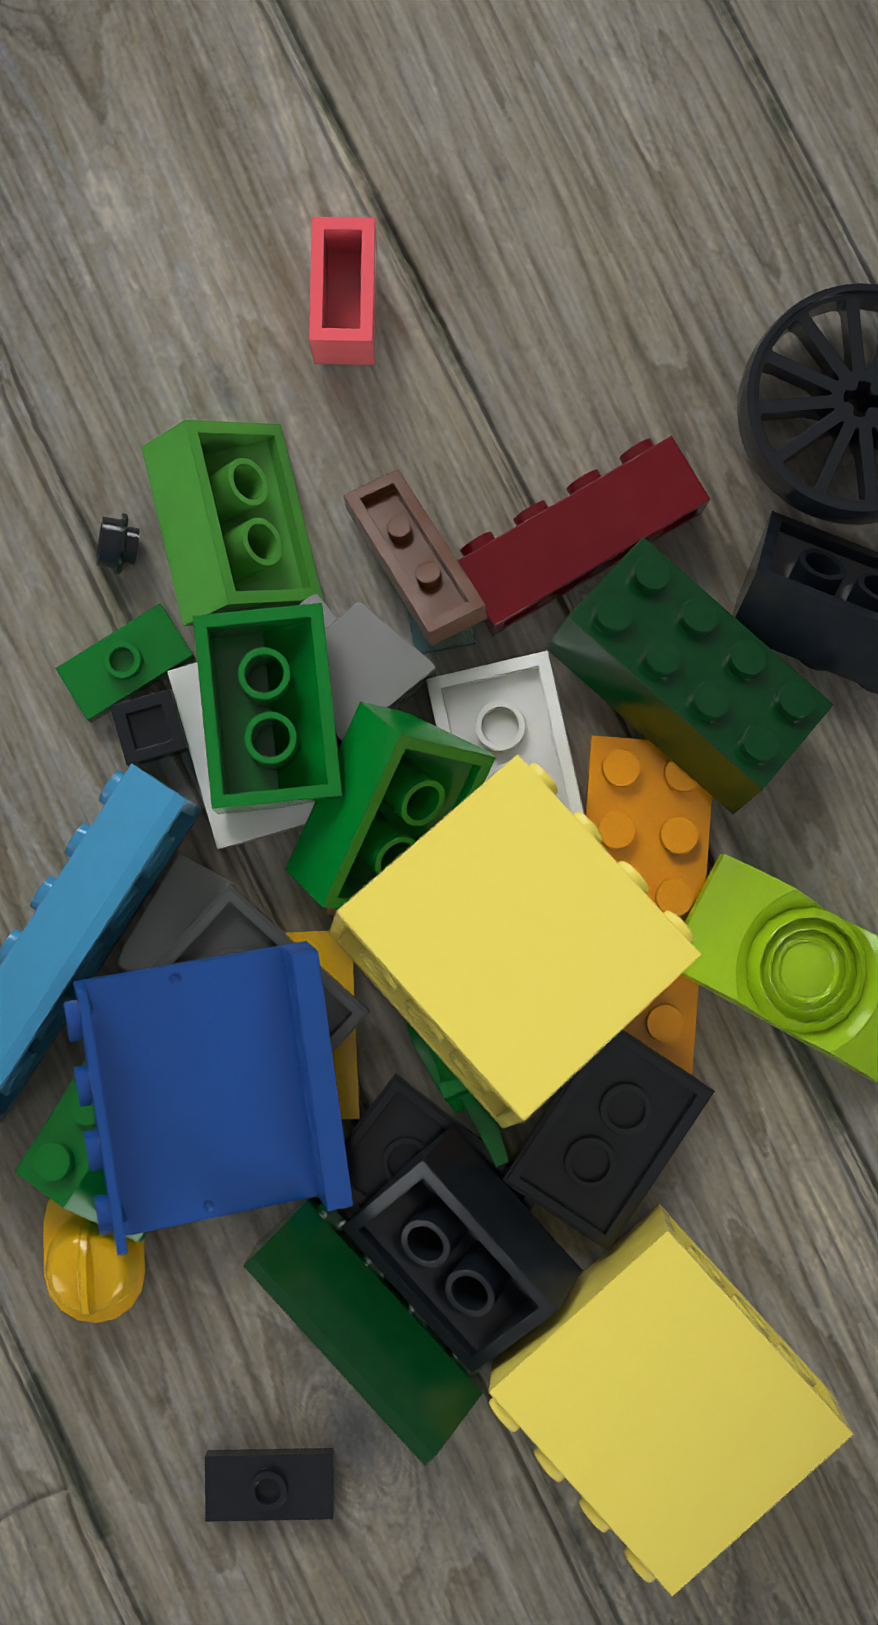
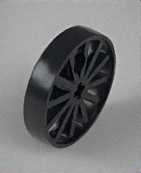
M868 283L846 284L824 289L804 298L782 314L764 333L749 357L740 381L737 400V417L741 440L752 466L763 482L779 498L795 509L817 519L849 525L878 523V485L874 449L878 451V345L865 368L860 310L878 313V284ZM832 311L839 313L844 362L815 324L812 317ZM786 333H793L817 363L821 373L772 350L773 346ZM762 373L770 374L805 390L811 397L761 401L759 399ZM848 399L857 401V410L864 413L862 417L853 415L854 407L852 404L847 403ZM807 418L818 421L778 450L772 448L762 421ZM830 435L832 441L829 451L811 487L795 476L784 464L817 441ZM848 445L855 459L859 501L838 498L827 494V489Z

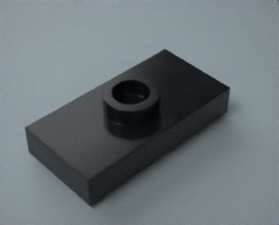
M334 1448L207 1450L205 1455V1522L333 1519Z

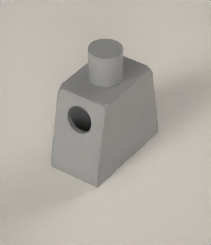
M313 594L299 605L322 603L335 730L338 739L342 743L360 701L396 710L427 684L426 679L436 677V666L362 603L354 604L337 618L320 596Z

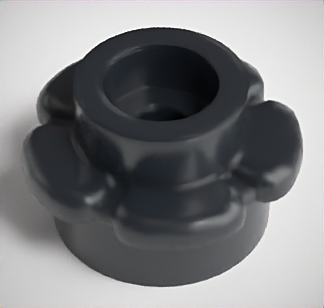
M122 513L121 519L103 516L101 521L96 566L114 568L115 574L122 572L123 563L135 565L139 528L127 526V514Z

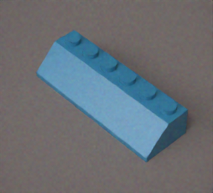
M134 764L130 765L126 773L118 770L109 779L99 797V802L104 804V807L91 826L83 823L68 842L64 854L69 856L70 859L58 878L56 879L52 875L49 876L36 891L30 903V907L36 910L27 926L23 932L19 929L13 930L0 947V1123L65 1025L66 1018L63 1002L76 1000L73 981L96 977L204 809Z

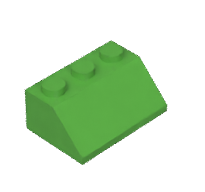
M184 420L141 447L183 626H194L193 616L295 606L301 604L313 594H318L323 600L281 424Z

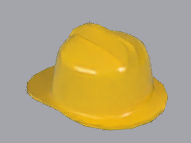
M49 1199L43 1223L44 1277L50 1297L61 1311L79 1321L100 1323L118 1318L132 1308L143 1289L145 1276L144 1239L142 1242H136L125 1237L128 1253L117 1255L112 1233L100 1236L97 1223L64 1209L52 1199Z

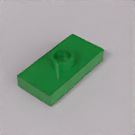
M159 603L55 669L86 719L92 723L110 712V705L131 699L168 675L167 671L182 667L196 657L164 606Z

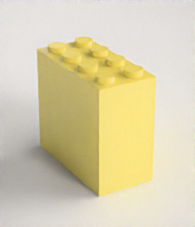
M518 754L336 912L329 931L331 937L502 1128L527 1119L701 956L700 952L691 944L694 941V936L683 920L671 911L663 913L646 895L649 888L639 872L627 862L621 861L618 864L602 847L603 837L595 824L580 812L572 814L556 796L558 788L550 775L535 763H531L528 766Z
M660 1203L619 1239L609 1252L606 1251L579 1276L558 1312L492 1358L489 1394L493 1398L489 1400V1404L498 1419L514 1433L520 1428L537 1446L534 1450L535 1457L550 1477L559 1483L566 1478L582 1496L579 1499V1504L593 1525L603 1533H606L611 1528L627 1546L624 1549V1554L638 1575L647 1583L657 1579L671 1596L675 1595L853 1435L833 1393Z

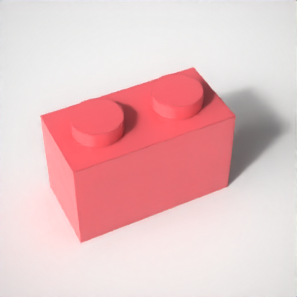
M312 217L309 342L314 364L375 365L377 293L375 218Z

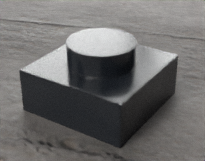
M170 688L110 705L127 766L130 767L131 764L138 766L189 751L175 697Z

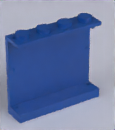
M307 941L73 981L76 1000L63 1002L69 1041H83L86 1065L74 1067L79 1105L80 1107L93 1105L96 1130L84 1132L85 1146L90 1172L103 1170L106 1194L94 1196L95 1210L100 1236L113 1234L117 1255L128 1253L125 1238L128 1235L316 1196L320 1198L327 1211L353 1206L319 954Z

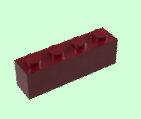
M672 435L656 445L651 438L639 442L619 457L622 465L603 476L598 469L584 474L566 488L569 496L548 507L545 500L537 502L523 510L513 519L516 527L495 538L492 532L484 533L467 543L460 550L463 558L457 561L486 604L487 619L483 621L492 636L619 563L642 537L653 543L702 514L710 501V497Z

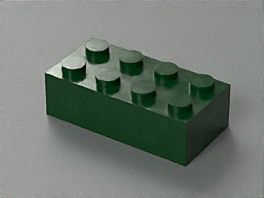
M644 537L567 616L546 646V649L732 814H735L766 787L834 705Z

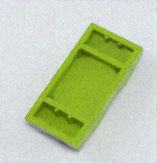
M720 854L684 922L694 936V941L691 944L700 952L701 956L680 975L878 1084V935L848 922L823 908L797 888L729 855Z

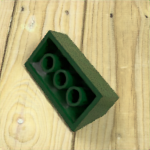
M317 1197L303 1199L256 1243L243 1267L421 1463L426 1466L436 1457L483 1394L482 1378L477 1373L483 1366L473 1373L465 1367L341 1228L350 1219L342 1209L327 1211Z

